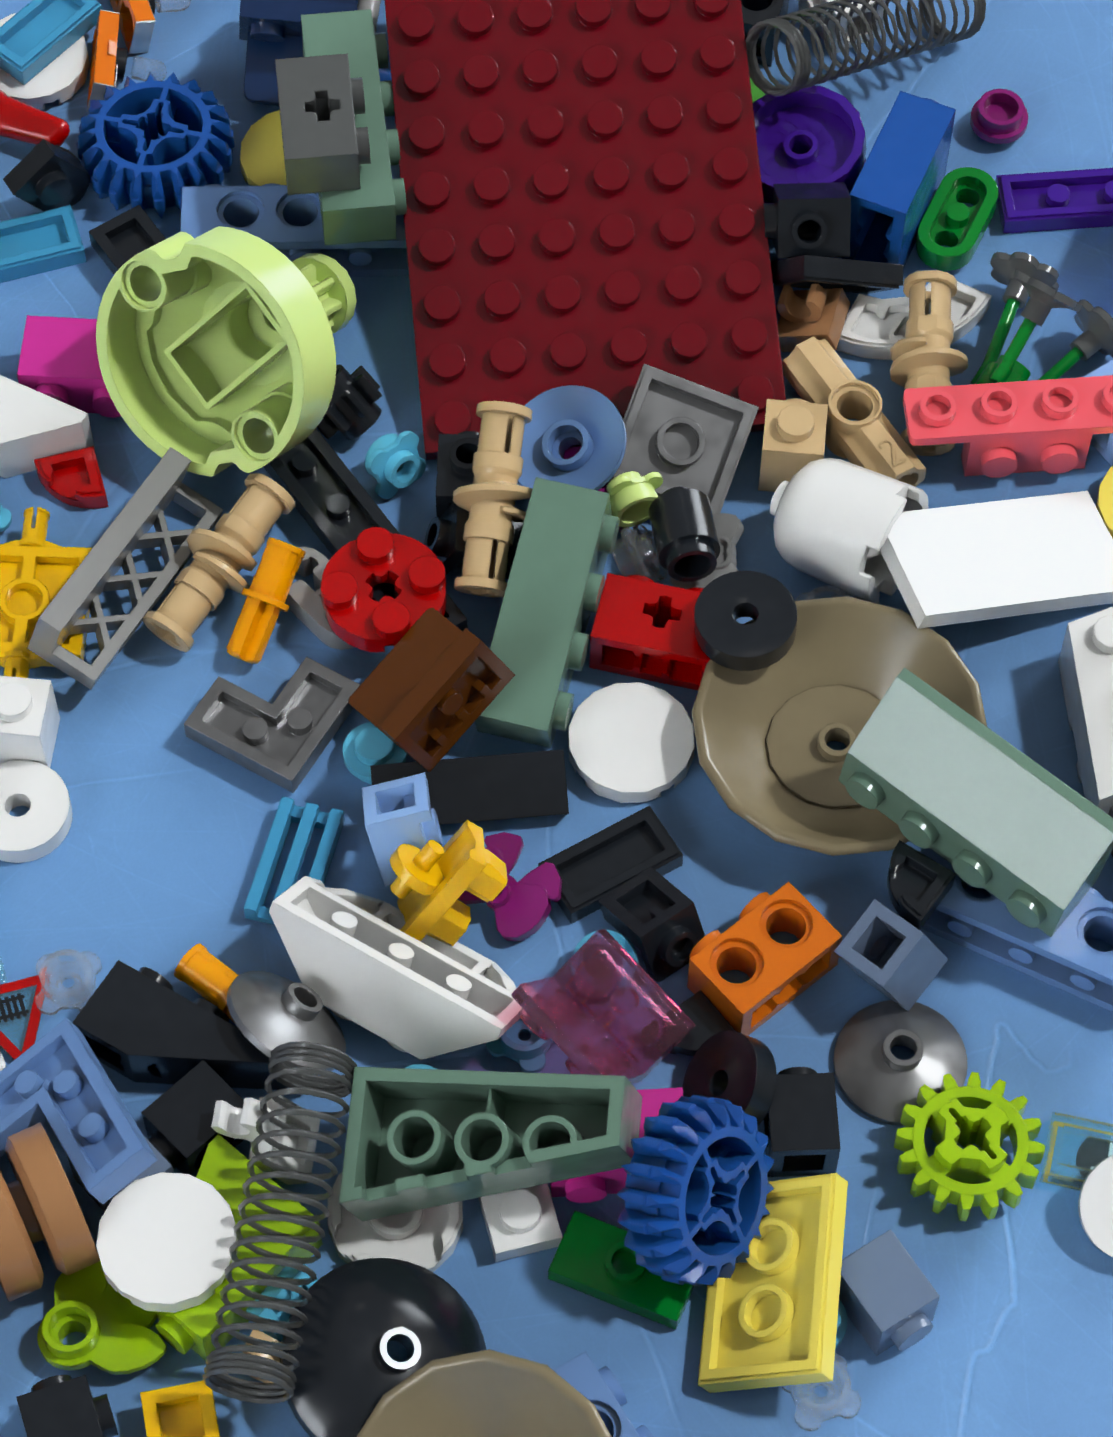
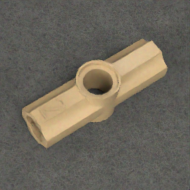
M813 336L797 344L790 355L782 361L783 375L801 399L810 403L828 404L825 437L827 448L835 455L848 459L852 464L915 487L924 481L926 467L882 412V397L879 391L871 384L857 380L826 339L818 340ZM848 419H857L859 421H851Z

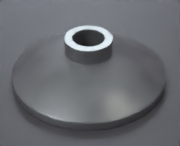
M248 971L237 976L229 986L226 999L233 1021L242 1034L269 1058L271 1057L270 1052L276 1046L287 1042L306 1041L336 1048L344 1053L346 1052L345 1038L338 1022L323 1005L319 995L307 985L293 982L270 972ZM301 1060L281 1062L290 1068L309 1067L328 1071L334 1070L332 1067L315 1062Z
M888 1000L862 1009L844 1025L835 1045L833 1066L835 1077L842 1093L857 1110L876 1121L904 1126L900 1122L905 1104L918 1106L916 1100L919 1088L924 1084L939 1094L943 1075L951 1074L956 1080L958 1087L964 1086L967 1075V1054L959 1033L943 1015L928 1006L916 1002L909 1011H906L894 1001ZM894 1046H905L913 1050L915 1055L910 1059L901 1060L896 1058L890 1049Z

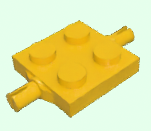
M34 507L24 510V523L20 540L0 544V666L4 667L3 676L28 678L29 669L41 666L55 667L27 649L38 618L92 549L62 547L46 541L50 513L41 507H37V516H35ZM90 610L86 612L82 619L89 618ZM87 633L69 635L61 646L84 660Z

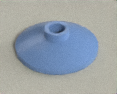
M567 385L547 390L537 395L525 405L533 413L532 421L526 423L524 427L521 451L523 468L522 475L518 480L521 486L533 489L535 478L538 477L598 491L609 482L623 460L627 436L620 412L605 395L588 387ZM572 445H581L580 451L575 456L563 459L567 448Z

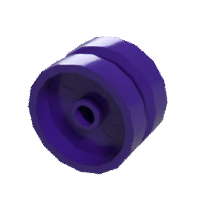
M813 85L812 87L803 88L799 91L777 97L766 94L753 102L764 203H773V184L845 182L849 194L851 193L866 162V135L860 113L845 96L826 87Z

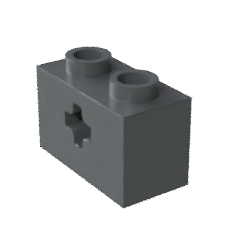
M348 53L275 59L288 195L360 189L359 165L371 164L368 127L356 128L354 115L365 114L362 77L350 78Z

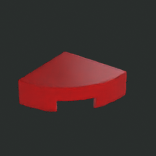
M94 446L34 460L41 484L56 499L68 505L85 509L109 507Z

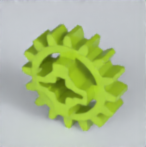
M971 1072L967 1086L958 1087L952 1075L946 1074L943 1075L939 1094L924 1084L919 1088L916 1100L918 1106L905 1104L900 1122L905 1127L897 1129L894 1140V1148L904 1151L899 1156L897 1171L898 1174H916L910 1189V1194L914 1198L928 1191L935 1195L932 1212L939 1214L948 1203L957 1205L959 1221L966 1222L971 1208L980 1206L982 1213L990 1220L996 1216L999 1199L1014 1209L1019 1205L1023 1195L1021 1187L1033 1189L1039 1174V1170L1033 1165L1041 1164L1045 1145L1032 1140L1038 1137L1042 1124L1040 1118H1022L1028 1102L1024 1095L1014 1098L1010 1102L1003 1097L1005 1081L999 1079L990 1090L981 1088L979 1073ZM928 1127L933 1131L931 1138L937 1144L934 1154L930 1157L927 1154L924 1143V1134ZM1007 1136H1009L1013 1146L1014 1158L1010 1166L1006 1163L1008 1154L1001 1148L1003 1140ZM959 1142L965 1148L962 1149L957 1145V1143ZM973 1144L978 1145V1146L981 1148V1150H979V1149H978L976 1146H974Z

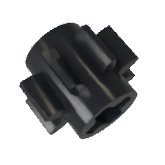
M336 365V379L332 399L322 421L317 426L327 439L331 438L338 430L347 440L355 439L366 432L381 415L382 410L375 403L382 396L378 391L380 386L363 366H359L350 375L342 365Z

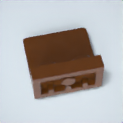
M429 608L350 696L349 704L428 772H431L511 681L515 674L483 641L467 628L461 631L437 610Z

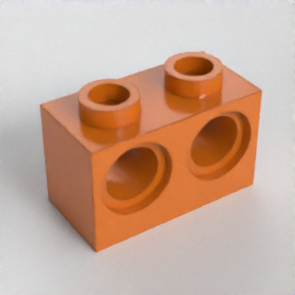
M788 881L772 895L768 892H762L754 897L743 908L739 915V920L722 934L718 930L708 933L694 946L689 956L687 988L693 994L701 990L735 1031L748 1036L838 965L839 956L834 951L841 943L843 936ZM776 932H789L795 935L799 941L792 944H782L773 940L770 935ZM728 970H739L747 974L750 979L743 983H731L723 979L720 974Z

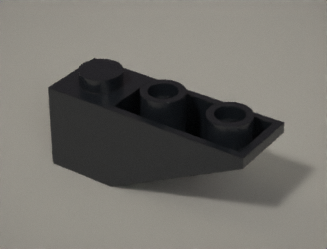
M118 960L72 1022L81 1030L99 1062L134 1082L175 1084L202 1060L231 1088L265 1089L264 1081L270 1075L268 1070L269 1057L258 1050L242 1034L238 1027L229 1023L228 1017L221 1009L201 998H197L193 1003L174 992L172 985L167 979L147 967H141L137 971ZM276 1079L271 1082L272 1090L288 1088Z

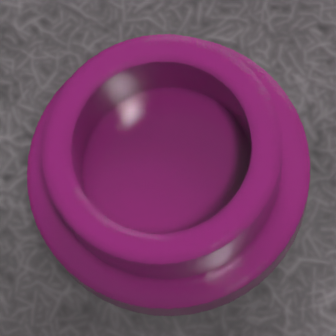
M993 89L982 95L974 104L971 111L970 124L973 131L981 139L994 144H1007L1018 140L1025 133L1028 124V112L1022 99L1016 93L1007 89Z

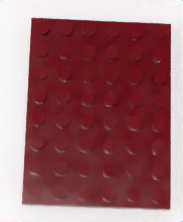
M385 0L395 123L400 145V178H404L407 214H404L426 460L438 458L439 434H458L464 431L480 433L481 418L476 415V407L479 402L504 401L525 406L530 400L547 390L560 386L577 385L594 389L605 395L618 409L622 418H624L644 364L759 407L750 432L764 431L767 399L786 400L769 244L768 237L764 236V200L741 0ZM572 445L570 447H578L581 445Z

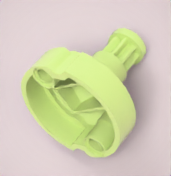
M217 226L196 238H193L187 232L181 231L126 261L114 274L103 294L96 322V347L99 367L110 398L133 433L158 456L162 458L171 447L190 459L191 463L187 470L188 472L213 477L233 464H236L245 473L256 471L303 442L317 428L328 410L336 379V351L333 333L346 327L354 316L357 303L355 286L347 270L335 259L322 253H307L290 261L271 244L257 236L235 228Z

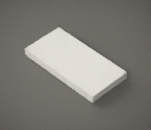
M1088 491L905 511L901 513L884 545L880 548V552L917 629L1113 603V538Z

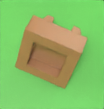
M811 284L810 290L793 291L790 285H783L777 304V311L780 314L778 333L780 350L782 352H792L797 344L813 336L818 340L826 339L832 348L837 350L850 306L843 288L824 289L819 284Z

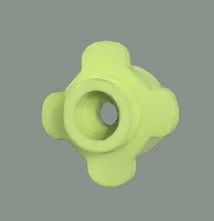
M630 471L618 475L609 482L606 491L610 494L612 516L620 517V527H633L650 519L649 507L658 497L655 489L663 484V478L659 472H651L641 477L638 472Z

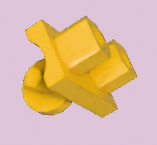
M469 820L463 823L443 847L434 840H429L422 849L411 844H402L398 846L390 857L391 867L397 875V878L390 885V890L398 897L397 905L405 919V924L400 930L419 941L428 935L453 946L467 931L471 921L470 907L457 900L466 890L485 902L493 901L506 887L508 881L506 863L485 849L483 828Z

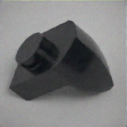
M43 139L3 180L14 196L42 211H47L67 205L73 206L81 201L89 186L90 175L71 151L58 145H53Z

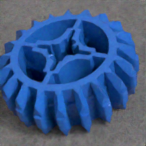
M151 71L145 82L135 83L127 76L123 89L118 90L106 86L104 100H90L89 115L81 117L80 135H78V142L76 143L78 158L81 160V165L89 173L90 183L93 185V190L97 193L98 198L110 197V202L114 205L116 211L131 204V208L140 205L144 211L147 208L155 209L162 219L168 207L176 206L181 210L182 187L210 184L222 185L224 180L223 174L231 172V165L233 163L232 148L235 147L233 130L230 129L229 115L225 111V106L218 105V100L215 98L213 90L201 92V88L195 79L180 85V81L174 72L165 81H157Z
M692 1095L691 1097L681 1096L675 1103L663 1102L658 1116L645 1117V1135L641 1138L631 1139L634 1155L629 1164L621 1165L627 1173L625 1187L617 1192V1195L625 1200V1209L619 1215L617 1222L628 1228L624 1246L636 1252L637 1265L645 1267L653 1275L661 1276V1279L679 1285L686 1283L694 1286L702 1284L713 1286L717 1278H731L735 1270V1263H747L746 1258H749L748 1245L753 1238L761 1239L758 1227L762 1217L770 1215L765 1204L767 1194L774 1189L767 1179V1173L773 1166L774 1159L764 1154L768 1144V1136L757 1131V1117L746 1114L741 1106L733 1105L729 1100L700 1095Z

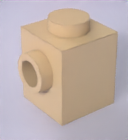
M797 398L787 400L767 399L758 491L775 492L781 482L784 480L790 482L792 477L809 462L824 459L828 404L810 403Z

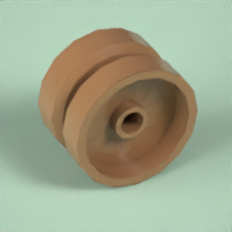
M41 1122L7 1137L5 1152L16 1180L6 1184L0 1171V1285L8 1302L42 1288L44 1273L32 1245L34 1243L43 1241L55 1268L66 1276L100 1261L79 1203Z

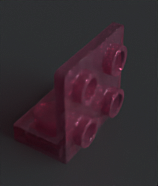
M606 929L597 930L553 977L520 984L511 994L522 1007L519 1015L524 1024L541 1039L549 1040L551 1038L569 1057L565 1061V1065L571 1074L626 1076L631 1084L642 1081L696 1026Z

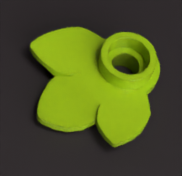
M101 1261L68 1276L61 1273L54 1285L55 1306L47 1312L40 1323L37 1333L41 1354L49 1364L58 1369L69 1371L83 1369L92 1364L109 1374L122 1375L148 1368L167 1352V1346L162 1338L149 1329L155 1322L157 1313L146 1311L131 1304L130 1299L123 1297L118 1291L116 1292L105 1278ZM81 1332L86 1335L77 1344H62L64 1338L70 1333Z

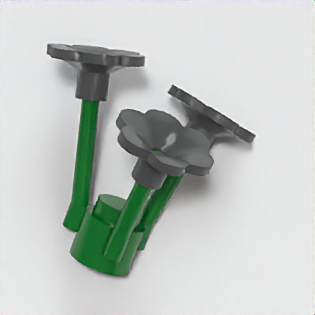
M1003 252L993 254L990 260V264L993 267L991 276L997 282L1007 285L1002 299L1006 304L983 363L971 380V384L1027 381L1031 375L1030 371L1016 360L1036 325L1042 327L1052 308H1067L1076 311L1077 314L1074 315V319L1083 333L1070 344L1072 350L1038 380L1059 379L1080 359L1087 361L1097 351L1104 355H1110L1113 358V318L1099 306L1093 307L1085 299L1076 302L1070 297L1057 292L1059 288L1057 283L1059 274L1057 270L1047 264L1039 263L1030 254L1025 252H1014L1012 255ZM1024 307L1021 313L1024 320L1005 354L1000 355L1018 308Z

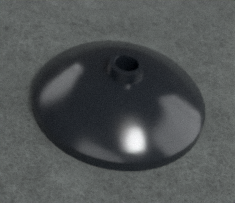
M368 1258L344 1264L321 1277L307 1290L312 1296V1302L305 1306L294 1307L307 1316L308 1323L300 1328L288 1329L300 1335L304 1345L295 1350H281L294 1356L300 1364L298 1368L293 1370L297 1379L295 1389L293 1390L294 1396L287 1401L295 1418L310 1437H356L383 1394L431 1360L486 1350L479 1323L462 1296L444 1279L422 1266L392 1258ZM304 1296L300 1298V1300L306 1299ZM290 1314L287 1322L302 1321L297 1316ZM283 1335L281 1343H297V1341ZM388 1341H397L405 1347L407 1352L406 1362L394 1361L388 1355ZM280 1358L279 1363L283 1365L293 1364L288 1360Z

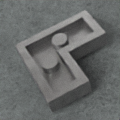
M306 657L279 696L271 704L218 676L185 721L186 737L294 793L353 710V707L349 704V698L360 684Z

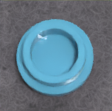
M371 722L355 727L347 735L343 743V760L346 768L355 777L369 784H372L370 765L406 762L407 753Z

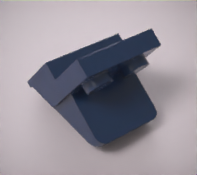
M241 0L239 40H247L244 97L246 100L255 104L279 106L275 59L303 57L301 15L354 11L358 7L357 0Z

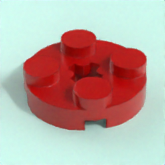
M370 527L363 530L356 540L342 546L331 557L322 574L321 598L331 629L340 639L355 648L368 652H385V646H395L427 609L434 608L444 616L446 611V572L442 561L426 545L414 538L401 534H391L382 527ZM381 583L393 584L399 596L394 599L385 595L378 602L372 599V587Z

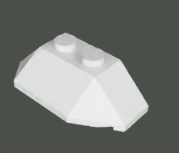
M308 876L302 877L272 901L269 910L270 916L302 984L313 989L321 998L323 1005L330 1008L335 1015L342 1019L353 1021L385 1039L393 1048L399 1051L409 1053L423 1060L495 1041L528 1011L531 1000L525 993L517 990L512 979L497 963L459 942L452 946L428 935L421 941L411 937L400 930L405 924L401 911L385 901L344 888H327L321 880Z

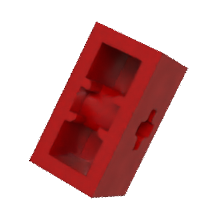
M607 573L590 635L589 668L698 691L706 664L710 660L698 645L694 632L695 605L704 588L692 587L684 589L655 583L652 579L641 575L621 576Z

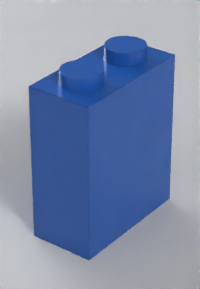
M903 91L899 92L851 190L850 257H842V259L903 264L904 269L916 244L920 222L946 174L956 109L939 104L929 98H921Z

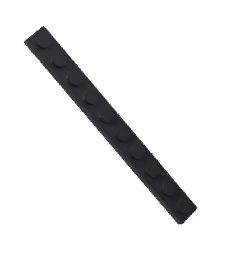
M140 205L89 231L91 246L113 274L134 255L166 239ZM317 429L303 442L264 466L272 479L292 496L295 501V508L332 556L342 546L356 540L363 530L370 527H382L391 534H400ZM381 583L372 587V599L379 602L385 595L394 599L399 596L393 584ZM446 593L444 617L461 631L465 628L468 629L467 618Z

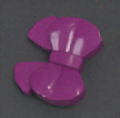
M502 832L486 836L484 842L487 846L485 849L506 863L508 879L506 887L493 901L485 902L466 890L457 900L466 905L486 903L491 910L495 911L497 931L506 941L521 942L535 934L544 924L552 909L551 901L558 902L561 899L562 879L555 865L545 862L517 882L509 874L519 859L524 842L521 836Z

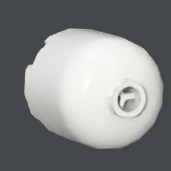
M825 458L809 462L792 477L790 482L784 480L780 483L770 504V513L775 516L773 524L775 546L787 563L797 570L858 599L879 604L880 591L892 596L898 588L880 552V548L884 545L893 525L902 512L929 509L928 496L924 490L835 458Z

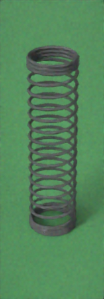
M834 0L760 21L749 30L746 37L749 75L753 83L761 91L777 97L799 91L803 88L812 87L816 84L825 83L838 77L848 76L851 73L874 68L875 66L896 61L900 58L910 57L911 55L932 50L936 47L968 39L980 30L984 22L986 1L973 0L974 18L969 29H967L969 25V6L967 0H963L965 22L958 34L955 33L958 24V12L954 0H950L953 10V26L951 31L946 28V14L941 0H936L941 12L942 22H940L936 15L934 0H919V10L913 0H907V14L900 4L901 0H885V3L882 0H872L874 1L873 6L869 4L870 0ZM890 1H892L896 5V21L894 15L888 8ZM858 4H862L861 10L857 8ZM878 4L884 8L883 19L885 29L883 26L882 19L876 12ZM846 7L850 8L849 14L844 11ZM911 7L916 15L918 30L913 23ZM866 8L872 12L873 33L881 47L879 54L874 50V37L870 23L864 16ZM833 11L838 12L836 17L832 15ZM899 11L905 22L906 33L901 25ZM854 12L860 16L861 36L869 50L867 57L861 52V38L858 28L852 20ZM821 14L826 16L824 22L820 19ZM887 14L890 17L893 26L894 37L889 29ZM841 16L845 17L848 21L849 40L857 54L855 60L849 56L848 40L845 30L840 24ZM809 18L813 19L812 26L807 23ZM829 19L835 23L837 45L844 56L842 64L836 59L835 42L832 33L828 29ZM876 20L880 27L882 40L877 32ZM796 22L801 23L799 29L795 27ZM817 23L823 28L825 49L832 60L830 68L824 63L821 41L815 32ZM922 23L928 33L927 39L922 36ZM864 24L866 25V29L869 35V41L865 35ZM910 26L917 37L915 43L910 39ZM773 27L777 28L773 43L775 62L781 75L790 83L788 86L780 84L772 76L766 63V39ZM804 27L811 33L813 53L819 63L817 71L811 66V54L807 41L803 37ZM852 28H853L854 33H855V37H856V40H857V45H856V43H855V41H854V39H853ZM764 29L760 53L763 68L774 85L762 74L756 57V43L761 31ZM898 29L905 40L903 46L898 43ZM781 31L786 35L788 60L795 72L793 80L785 73L779 61L777 47ZM840 32L843 38L845 49L841 43ZM886 32L893 43L891 50L886 46ZM828 37H829V41H830V44H831V47H832V51H831V49H830V47H829ZM790 42L794 47L796 64L792 58ZM835 66L840 68L838 71L834 70ZM823 69L827 72L825 75L822 74ZM810 73L814 75L813 78H809Z
M306 1041L280 1044L270 1052L271 1057L268 1064L270 1075L264 1081L265 1090L268 1094L260 1101V1108L264 1115L256 1121V1131L260 1135L251 1143L252 1152L255 1154L247 1163V1170L251 1177L242 1185L243 1193L247 1198L238 1205L239 1215L243 1219L233 1227L234 1235L238 1241L229 1248V1253L234 1262L224 1270L225 1278L229 1284L220 1291L221 1300L225 1306L215 1313L216 1321L221 1327L211 1335L212 1344L216 1349L206 1357L205 1374L202 1375L205 1384L213 1391L240 1401L259 1404L281 1403L294 1396L293 1390L295 1389L297 1379L293 1370L298 1368L300 1364L294 1356L281 1350H295L304 1345L302 1337L288 1329L300 1328L308 1323L307 1316L293 1307L305 1306L313 1301L311 1294L302 1287H299V1285H308L317 1279L315 1272L303 1264H310L321 1258L319 1250L309 1243L317 1242L325 1237L324 1230L314 1222L321 1221L330 1215L327 1207L319 1201L325 1200L334 1194L332 1187L323 1180L330 1179L338 1174L337 1167L328 1159H332L342 1153L341 1146L332 1138H337L346 1132L344 1124L337 1118L349 1112V1105L341 1098L351 1094L354 1067H357V1064L344 1052L330 1046ZM297 1060L315 1062L332 1067L345 1075H339L332 1071L318 1068H290L281 1062ZM276 1079L279 1083L289 1088L273 1092L271 1082ZM304 1094L326 1098L340 1104L343 1110L332 1113L313 1111L288 1103L278 1096ZM272 1098L286 1109L268 1112L267 1102ZM304 1115L315 1117L335 1124L339 1127V1131L322 1133L303 1130L283 1123L274 1116ZM266 1119H269L270 1122L280 1127L281 1130H272L265 1133L262 1124ZM286 1135L316 1139L335 1148V1151L330 1153L306 1152L278 1143L270 1137ZM264 1139L278 1150L267 1151L261 1154L258 1150V1144ZM282 1156L312 1160L331 1169V1172L323 1174L299 1172L275 1164L267 1158ZM260 1160L275 1171L256 1174L254 1172V1165ZM291 1178L307 1181L323 1187L327 1193L317 1195L301 1194L284 1190L269 1184L263 1179ZM256 1181L259 1185L272 1192L252 1196L249 1186ZM283 1199L297 1201L320 1209L323 1214L312 1216L293 1214L265 1205L259 1200ZM252 1203L270 1214L248 1217L245 1214V1207ZM272 1220L300 1224L315 1230L319 1235L308 1237L289 1235L261 1226L255 1221ZM244 1224H248L266 1235L243 1238L240 1229ZM275 1242L293 1245L310 1251L314 1254V1257L300 1258L280 1255L259 1248L252 1243ZM243 1245L264 1257H250L240 1260L236 1255V1250L239 1246ZM247 1264H276L291 1267L305 1272L310 1278L293 1279L279 1277L254 1269ZM239 1266L251 1275L262 1279L255 1278L235 1281L232 1278V1270ZM259 1285L287 1289L301 1294L306 1299H278L259 1294L244 1286ZM235 1288L246 1296L259 1301L249 1300L231 1303L227 1298V1293L230 1289ZM255 1307L283 1311L297 1316L302 1321L286 1322L256 1316L240 1308ZM231 1310L239 1316L256 1323L245 1322L227 1325L223 1321L222 1315L226 1311ZM250 1329L279 1333L296 1340L297 1343L269 1342L250 1337L236 1330ZM227 1332L235 1338L252 1345L222 1347L218 1342V1336L221 1333ZM242 1351L263 1353L288 1360L293 1364L283 1365L275 1360L261 1357L258 1355L232 1352ZM228 1374L254 1376L273 1383L247 1381Z

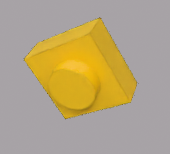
M203 1380L140 1392L147 1437H220L213 1390Z

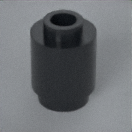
M683 486L666 490L649 507V518L659 563L664 569L668 570L669 576L677 581L693 582L703 579L715 570L717 558L720 554V544L709 498L699 490Z

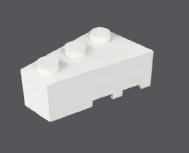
M1113 606L1069 622L1058 660L1070 730H1073L1078 757L1076 767L1079 783H1082L1084 797L1107 814L1110 807L1113 806Z

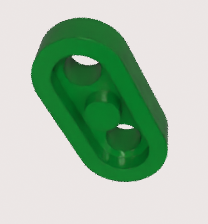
M963 167L949 172L941 181L920 222L916 240L917 254L929 267L941 271H952L964 267L972 259L995 213L998 186L988 173L977 168ZM964 203H969V204H971V205H973V206H972V207H968V206L965 205Z

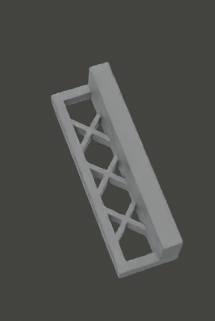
M171 447L40 615L27 649L90 690H92L140 626L145 614L151 611L193 555L187 543V538L191 531L198 528L211 530L223 512L222 508L182 483L191 460ZM171 501H174L201 519L194 529L168 531L163 511ZM154 525L156 532L147 533ZM172 545H181L176 553H174ZM160 547L165 564L162 571L136 573L131 554L134 549ZM122 567L124 575H115ZM149 587L146 593L142 596L141 588ZM128 589L133 607L131 613L104 616L99 595L104 591ZM90 610L91 618L82 619L86 612ZM117 630L113 637L110 639L108 631ZM95 632L100 654L90 665L61 645L69 635Z

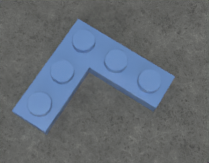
M68 1018L64 1019L0 1071V1158L6 1154L5 1147L8 1136L40 1122L43 1124L48 1120L87 1191L102 1204L107 1202L158 1160L83 1033Z

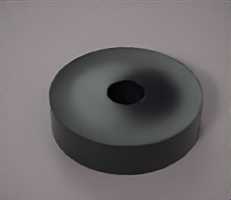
M755 571L727 573L710 582L697 599L694 613L696 640L701 650L711 660L721 666L739 671H753L766 668L783 658L795 640L797 607L794 598L781 582L769 575ZM750 617L755 622L745 625L738 623L736 619Z
M732 1030L719 1032L707 1039L691 1059L683 1080V1096L700 1095L729 1100L733 1105L741 1106L746 1114L757 1117V1125L759 1126L765 1118L775 1094L777 1072L774 1057L770 1049L758 1039Z

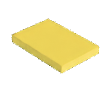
M838 1173L769 1181L774 1187L767 1194L765 1204L770 1215L763 1216L758 1227L761 1239L753 1238L748 1245L749 1258H746L747 1263H735V1270L731 1278H717L713 1286L707 1285L698 1374V1386L707 1392L717 1393L833 1381L848 1181Z

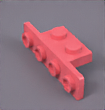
M1113 375L908 388L903 393L902 401L909 443L912 446L963 443L961 459L964 476L985 475L990 478H1001L1012 473L1045 471L1050 474H1062L1072 469H1085L1093 434L1113 433Z

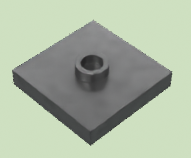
M644 364L623 418L627 436L625 454L617 472L609 482L625 472L635 471L641 477L651 472H659L663 478V484L655 489L658 497L673 487L683 486L696 489L706 494L709 498L712 514L720 513L759 407Z

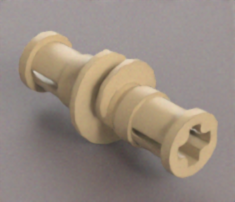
M940 270L911 273L904 279L903 292L909 298V320L906 322L905 339L899 340L890 348L891 360L893 361L890 368L891 381L902 386L904 390L908 388L953 386L950 382V377L960 374L968 368L966 354L950 348L954 338V324L951 321V298L957 293V280L948 272ZM927 282L931 283V291H926L925 285ZM929 303H931V314H930V315H929ZM907 428L901 432V437L915 455H942L951 451L955 444L912 446L908 440Z
M483 401L477 404L476 415L481 418L478 449L473 456L472 471L474 473L473 484L458 487L453 492V502L457 506L469 511V518L465 523L463 540L466 544L462 575L454 580V589L459 592L482 597H504L507 587L505 579L509 547L513 546L515 532L512 523H524L526 511L515 507V501L528 499L532 493V488L517 485L523 468L521 451L524 427L526 423L532 421L533 413L526 406L504 401Z
M250 473L244 480L247 487L229 513L222 515L215 525L214 531L198 528L192 530L188 536L187 543L194 560L174 580L175 586L156 611H148L143 617L146 627L171 647L179 651L188 652L194 645L193 634L209 612L214 611L224 599L226 589L229 588L237 593H242L243 588L249 589V584L239 574V571L241 569L248 571L254 569L257 563L252 556L256 555L265 543L264 537L281 514L287 515L295 507V501L292 496L268 476L261 473Z

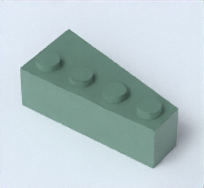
M371 9L301 15L303 57L348 53L350 78L362 77L365 114L354 115L356 128L368 127L371 164L359 165L360 189L318 192L325 245L396 239V215L407 214L404 178L392 179L391 166L399 165V160H401L398 130H386L385 117L394 116L391 80L380 81L379 69L388 68L385 32L374 33Z
M538 477L535 478L490 650L515 676L475 720L478 732L551 748L556 729L566 731L574 702V694L567 692L574 670L581 672L585 663L589 645V634H585L591 612H597L604 588L605 576L602 575L608 554H612L619 530L620 517L612 516L609 493Z
M354 1067L339 1204L363 1222L622 1168L621 1165L629 1164L634 1155L631 1139L639 1138L643 1097L626 1076Z

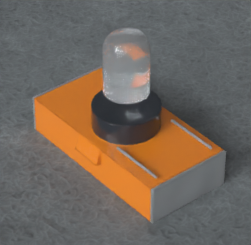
M110 0L113 11L120 13L119 28L129 54L148 53L156 22L154 17L155 8L158 13L184 11L189 7L191 0Z
M102 9L99 11L92 41L86 112L90 108V100H104L106 86L114 88L115 82L116 88V82L122 83L124 79L127 49L117 47L120 17L118 12ZM134 56L131 79L146 81L150 71L157 81L165 79L167 69L164 63L159 60Z

